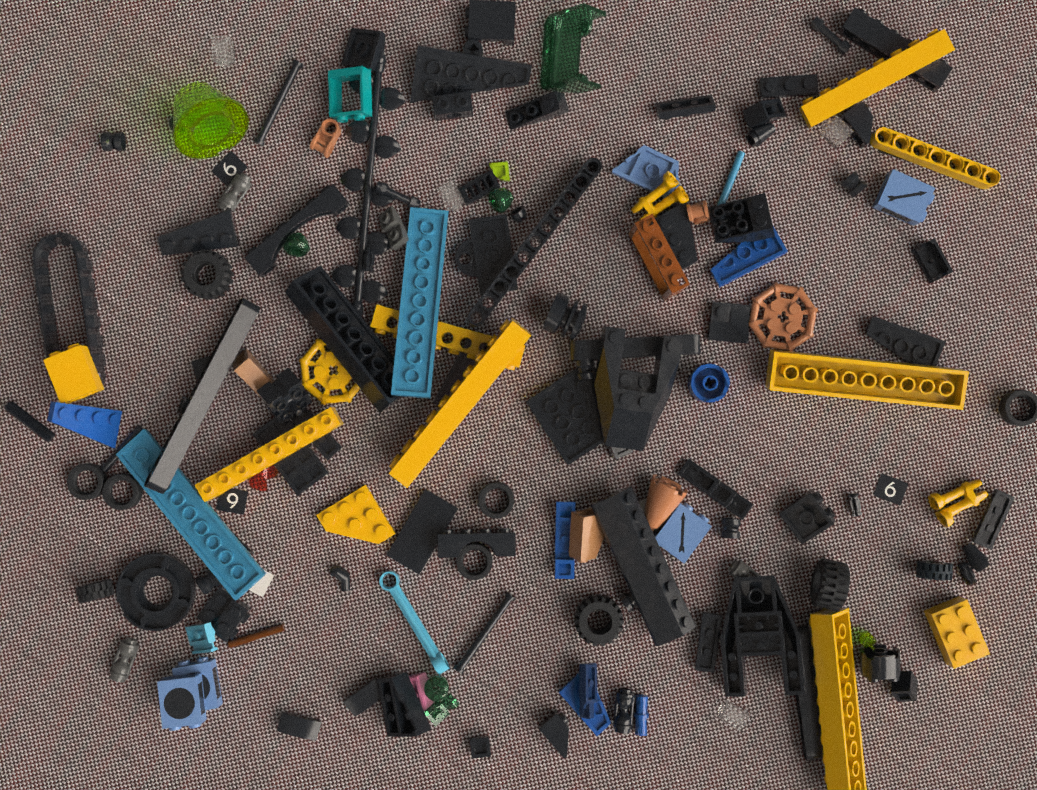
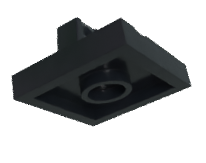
M351 28L341 65L349 68L363 66L375 71L385 33L376 30Z

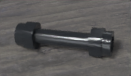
M817 16L809 26L815 32L818 30L838 47L836 50L844 55L851 47L849 42L846 40L842 41L824 25L825 21Z
M381 181L377 182L374 189L375 192L382 196L386 194L407 204L408 208H418L421 200L414 196L408 197L389 188L388 184Z

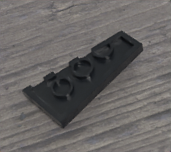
M231 208L221 213L210 215L200 221L192 222L184 227L168 231L157 237L162 256L195 252L202 249L213 250L238 247L239 245Z
M871 316L864 333L910 364L936 366L946 341Z

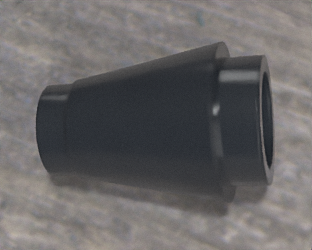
M769 122L752 128L746 134V140L752 147L760 146L776 131L775 127Z
M972 542L962 548L971 568L975 569L976 572L990 565L988 562L989 558Z

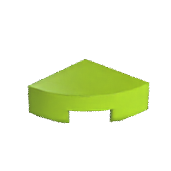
M508 161L489 163L490 170H492L496 178L502 181H510Z

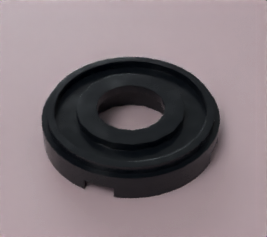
M162 552L149 553L131 561L123 569L116 586L117 603H120L124 612L123 616L134 626L148 631L165 630L181 622L191 611L196 598V583L189 567L176 556ZM152 577H164L172 585V596L165 604H153L145 595V585Z

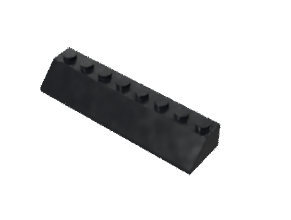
M322 266L293 280L285 291L286 295L379 413L403 396L391 395L394 368L393 356Z
M632 486L616 490L591 505L655 646L657 647L680 638L694 629L696 625Z

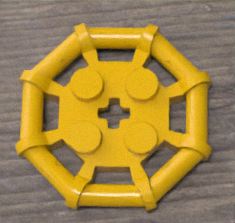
M315 339L316 342L299 359L304 388L317 398L322 405L352 402V398L360 390V387L355 383L349 391L346 389V386L353 378L331 351H326L325 346L327 345L323 340ZM318 350L322 352V355L316 362L310 361ZM308 365L314 366L315 378L311 380L309 378ZM331 366H338L337 371L339 373L337 375H330L329 368ZM317 382L325 388L324 393H321L313 385ZM341 389L343 394L330 396V391Z

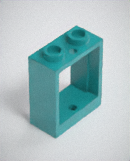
M363 66L328 70L329 117L336 119L340 123L348 122V119L363 121L365 117H372L371 70ZM360 80L361 110L343 112L342 82Z

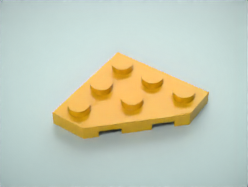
M364 485L316 515L326 532L380 544L396 534L367 485Z

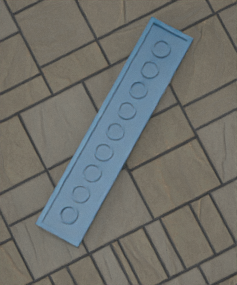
M410 207L409 240L406 244L391 395L431 399L449 211Z
M143 429L116 453V456L233 599L238 600L262 579L266 572L208 502L203 501L198 490L179 467L164 494L144 486L146 478L162 447L147 429Z

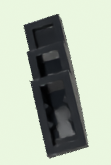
M689 458L678 473L687 482L741 520L745 519L754 506L753 503L739 495Z

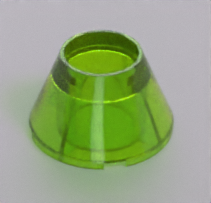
M205 82L187 84L175 95L173 140L176 147L185 156L195 159L219 156L218 152L226 148L232 149L244 137L248 129L249 117L243 105Z

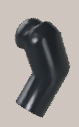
M342 566L331 567L330 575L340 580L341 591H350L349 572Z

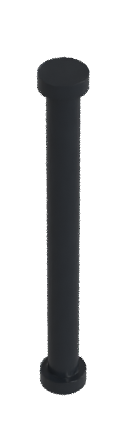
M293 59V65L257 138L253 140V142L264 147V140L299 69L303 67V64Z
M506 592V597L459 664H455L454 669L461 674L465 672L464 668L510 603L515 601L516 597L511 593Z

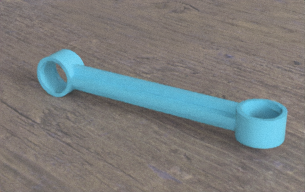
M391 570L384 572L379 579L380 586L391 593L430 657L434 669L439 675L450 669V666L444 655L436 647L399 586V575ZM390 573L395 576L396 584L393 587L384 585L383 577L385 574Z

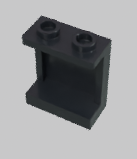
M470 0L469 7L466 6L465 17L469 18V25H465V37H468V40L506 42V46H514L516 2Z

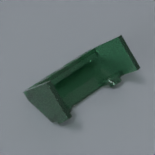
M582 3L552 13L546 18L540 77L542 89L567 93H584L601 88V84L589 81L585 74H579L581 38L589 35L592 31L593 20L606 16V11Z

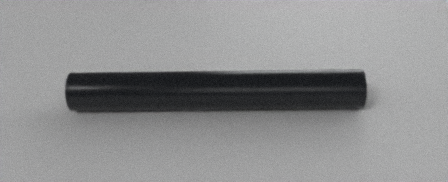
M138 424L102 465V471L107 473L119 459L116 453L144 429L141 425Z

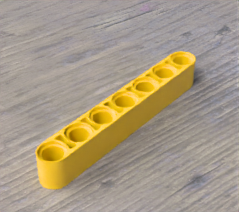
M879 128L871 135L870 144L872 147L977 188L989 189L1000 181V173L991 167L889 128ZM878 134L884 137V142L879 141ZM896 141L901 143L902 149L896 146ZM914 148L919 150V156L914 153ZM932 155L937 157V162L932 160ZM949 162L954 163L955 169L950 167ZM968 168L972 170L973 176L968 174ZM986 175L990 177V183L986 181Z

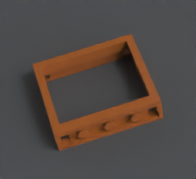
M651 214L635 222L628 235L663 301L682 292L690 283L654 215ZM683 278L685 282L682 285H680L678 282V279Z

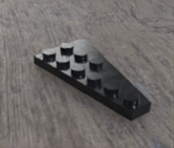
M418 44L410 103L433 100L432 96L469 91L472 94L480 91L529 85L532 64Z

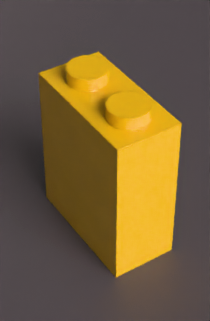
M79 343L67 347L68 350L53 352L49 354V358L43 360L58 399L62 403L70 404L104 390L87 346L79 345Z

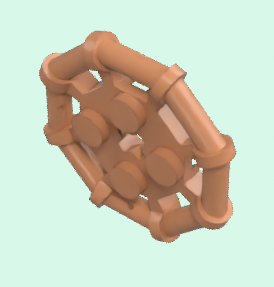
M774 282L769 288L756 297L753 296L751 299L752 307L748 324L763 348L767 347L793 352V349L809 338H813L818 308L813 305L804 292L803 287H794ZM780 292L790 293L793 296L791 299L782 298ZM774 294L775 300L769 304L763 302V300ZM798 298L805 305L806 310L802 311L800 305L795 302ZM759 307L764 309L762 320H757ZM782 312L785 313V316H787V320H784L783 323H781V320L777 317L778 315H781ZM803 315H808L806 328L801 326ZM763 324L768 329L769 334L767 337L758 325ZM798 330L802 335L791 341L790 335ZM773 336L784 337V343L772 341Z

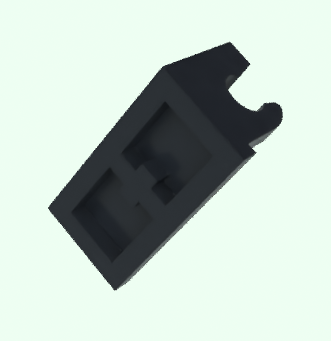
M935 238L911 250L929 284L953 272Z

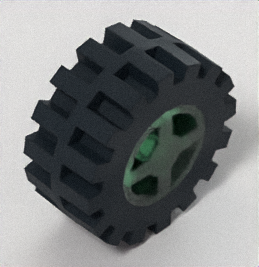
M916 561V577L928 580H952L953 564L937 561Z

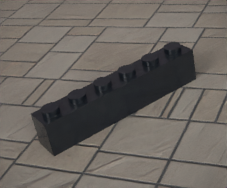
M857 8L851 11L838 32L877 58H883L884 61L891 58L890 54L900 48L902 51L908 49V44L913 42L911 39L902 37L897 30L884 26L882 21L868 16L866 11ZM938 59L913 72L908 77L932 92H936L941 88L953 68L949 66L947 61Z

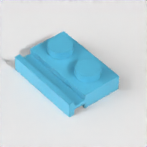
M211 622L185 627L190 646L194 648L192 654L218 650L217 647H214L213 642L216 641L215 630Z

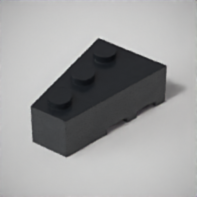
M681 203L655 219L682 270L695 264L698 258L688 217L687 204Z
M407 672L390 673L377 679L387 737H417L431 730V726Z

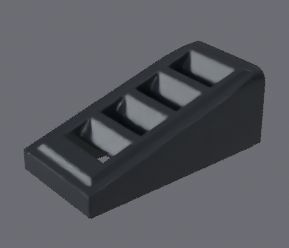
M490 170L458 188V191L466 206L499 190L500 185L494 173ZM486 179H490L492 187H489ZM480 182L483 183L485 191H482L479 185ZM473 186H476L479 192L478 195L475 194ZM469 189L473 198L469 199L465 190Z

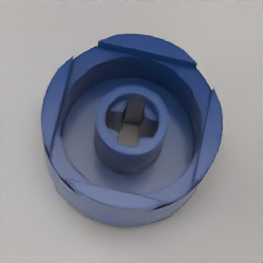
M704 364L695 368L688 378L690 394L697 401L703 403L721 400L726 395L730 385L727 372L715 364ZM707 380L712 381L710 388L709 386H705Z

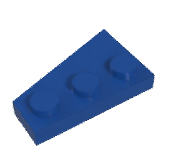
M578 672L558 693L580 717V678ZM598 692L597 703L594 704V718H581L596 736L611 724Z

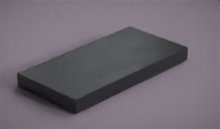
M425 489L387 556L420 575L437 546V533H441V529H447L458 507Z

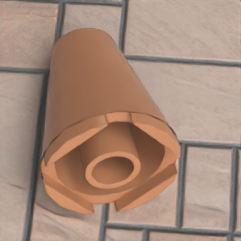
M654 474L651 478L644 508V514L651 530L659 529L688 493L687 489L681 490L682 485L667 477L656 478L657 474Z

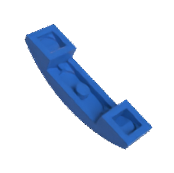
M556 501L555 579H574L575 560L569 556L571 512L575 511L576 502Z

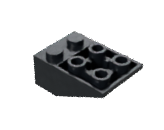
M765 193L708 207L716 243L753 242L775 237Z

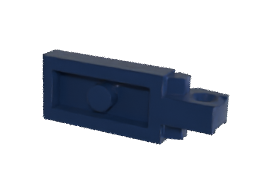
M592 662L579 664L580 718L585 719L594 718V704L597 703V664Z

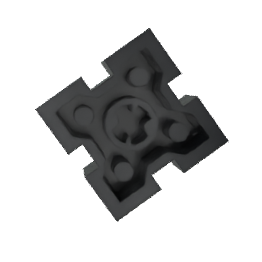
M289 368L277 375V380L273 383L268 382L257 390L269 412L281 425L294 416L293 412L299 416L302 414V410L312 403L302 382Z

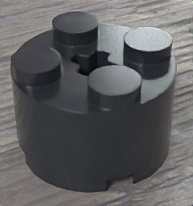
M873 644L864 646L865 650L859 649L860 674L867 677L868 682L877 683L879 680L899 681L901 667L900 650L892 646L891 650L887 649L886 645Z

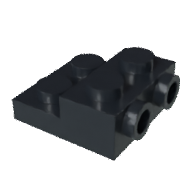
M812 489L779 512V515L801 544L809 541L835 523L834 517L836 515L830 507L826 508L822 503L824 499L818 491L814 493Z
M219 586L197 616V619L203 623L211 622L215 635L226 642L229 639L233 640L239 632L238 626L241 623L245 624L251 616L249 611L252 608L240 599L234 600L224 587Z

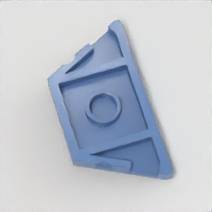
M643 145L633 155L615 167L611 173L652 192L663 182V174L667 171L671 172L679 182V161ZM678 184L676 187H674V188H672L671 190H669V191H667L666 193H664V194H663L662 196H660V197H662V198L667 197V196H668L670 193H672L677 187H679V184Z

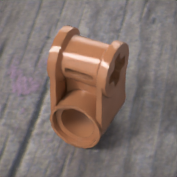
M334 119L324 120L311 141L310 149H315L328 158L341 135L340 125ZM335 125V131L327 133L328 127Z
M706 200L691 205L687 204L688 217L694 225L710 221Z

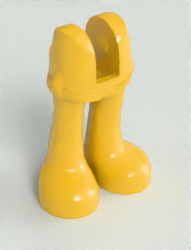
M667 171L663 174V182L645 197H640L631 211L635 214L644 207L648 213H645L639 220L651 214L657 218L658 214L673 203L680 202L684 204L689 201V197L683 187L679 186L655 206L653 205L656 199L679 184L674 175Z
M980 479L969 482L965 481L958 488L942 495L932 493L928 496L931 508L939 510L935 512V516L944 527L947 528L954 523L953 516L971 506H978L988 496L986 491L976 494L973 491L982 485ZM961 496H964L963 500L947 508L941 509L944 507L945 504Z

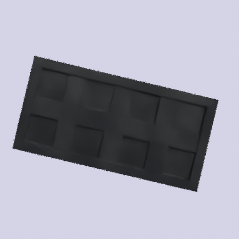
M274 417L252 435L262 447L295 428V425L291 420L281 425ZM309 444L274 464L297 496L329 473Z

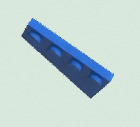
M774 226L775 237L753 242H742L734 251L710 270L719 288L787 254L788 251Z
M51 401L47 421L108 447L115 448L122 411Z

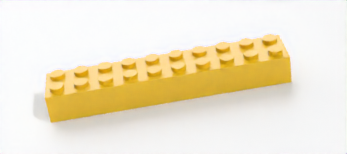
M511 318L510 321L506 319L503 322L498 336L494 334L487 344L489 347L485 351L482 349L475 357L476 363L473 366L469 365L463 372L462 376L464 378L461 381L457 379L451 387V394L449 396L444 395L439 402L438 410L433 409L427 416L425 426L421 424L413 436L415 438L413 440L409 439L401 450L402 454H397L391 461L389 474L406 488L409 487L531 337V333L515 319Z
M770 349L765 387L772 391L963 410L969 371L959 368Z
M824 608L810 614L809 625L812 629L811 645L814 649L813 665L816 670L815 684L818 691L817 704L820 711L821 744L823 745L824 753L822 757L823 764H825L824 781L827 784V790H867L849 608H841L839 611Z

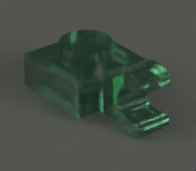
M449 693L441 702L437 699L424 713L436 727L450 714L448 710L457 708L460 703Z

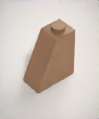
M247 348L235 357L233 361L234 371L258 396L257 390L268 382L273 383L275 381Z
M592 508L571 512L569 556L580 563L596 559L605 535Z

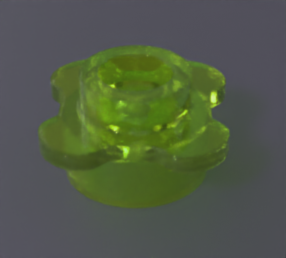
M867 630L864 632L859 631L860 638L858 640L864 647L867 648L869 646L873 650V645L877 642L875 637Z

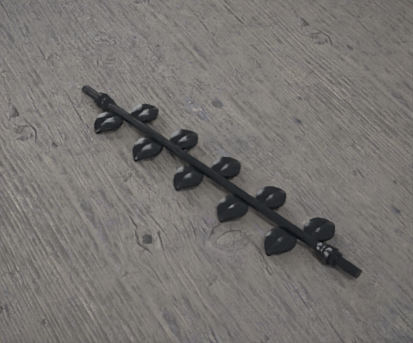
M386 36L382 43L374 71L375 76L371 75L373 98L370 125L365 121H354L345 130L346 135L355 143L360 144L369 140L366 174L361 169L353 168L346 171L341 177V182L350 191L356 192L364 188L362 218L360 221L356 217H345L336 226L338 232L346 239L352 240L360 236L357 270L353 266L342 265L333 271L332 278L343 288L355 285L352 306L361 317L363 315L362 297L369 303H377L388 295L387 289L377 281L369 280L363 284L365 248L375 249L374 255L383 254L390 249L389 239L383 233L372 232L368 235L370 202L372 201L376 206L384 207L396 200L386 194L382 196L375 192L376 185L372 187L375 153L383 159H388L401 151L399 143L390 136H380L376 140L379 104L385 110L392 111L406 103L402 93L395 88L388 87L381 91L382 73L387 62L386 55L384 54ZM360 80L350 81L349 85L360 95Z

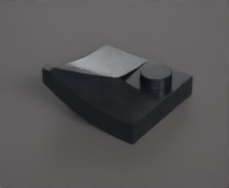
M711 302L707 340L749 344L748 323L750 305Z

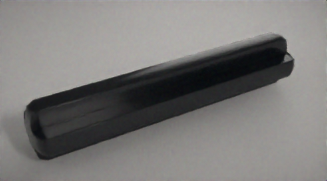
M8 402L4 407L8 413L46 442L52 441L55 437V433L14 402Z

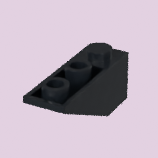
M552 91L506 111L510 129L514 130L553 119L569 112L565 94Z

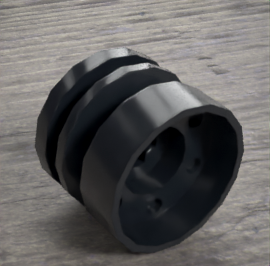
M557 292L543 330L554 334L561 327L563 328L561 337L564 338L568 330L571 331L568 340L573 341L580 333L584 324L588 304L583 303L581 310H578L576 308L579 300H576L572 307L568 306L569 296Z

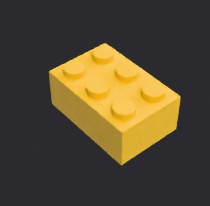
M958 596L924 610L938 647L948 666L955 669L990 654L967 599Z

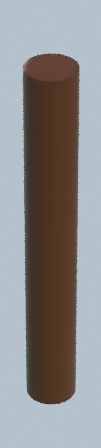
M282 623L228 641V646L233 648L285 631V626Z

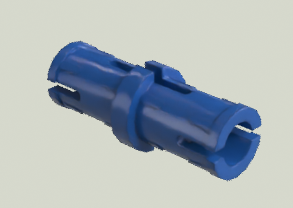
M636 695V712H634L635 735L647 736V718H649V713L647 712L648 695Z

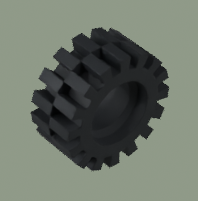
M111 579L75 588L79 604L115 594Z

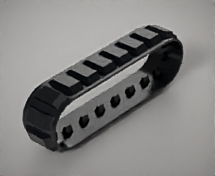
M58 232L57 235L49 233L40 238V241L34 246L32 254L33 277L36 279L35 293L39 301L37 307L38 314L41 316L40 329L41 335L44 337V342H42L44 354H46V358H49V354L60 351L48 268V256L57 244L62 243L64 246L71 244L73 246L72 251L76 256L88 349L102 385H104L107 375L105 374L104 367L106 366L105 354L102 353L104 345L102 335L99 332L101 323L100 317L97 316L98 302L94 296L96 288L95 280L91 275L93 266L92 260L88 256L89 250L84 242L77 240V237L71 234ZM50 379L49 382H50L51 386H52L53 389H54V386H53L52 381H51V379Z

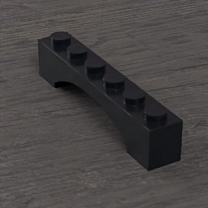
M334 184L324 187L317 198H311L306 203L305 208L295 211L287 223H281L276 228L277 231L275 233L265 236L262 239L263 243L258 247H252L247 252L248 255L245 259L259 276L265 277L278 266L275 263L277 256L285 242L296 230L321 216L334 214L337 217L350 206V203Z

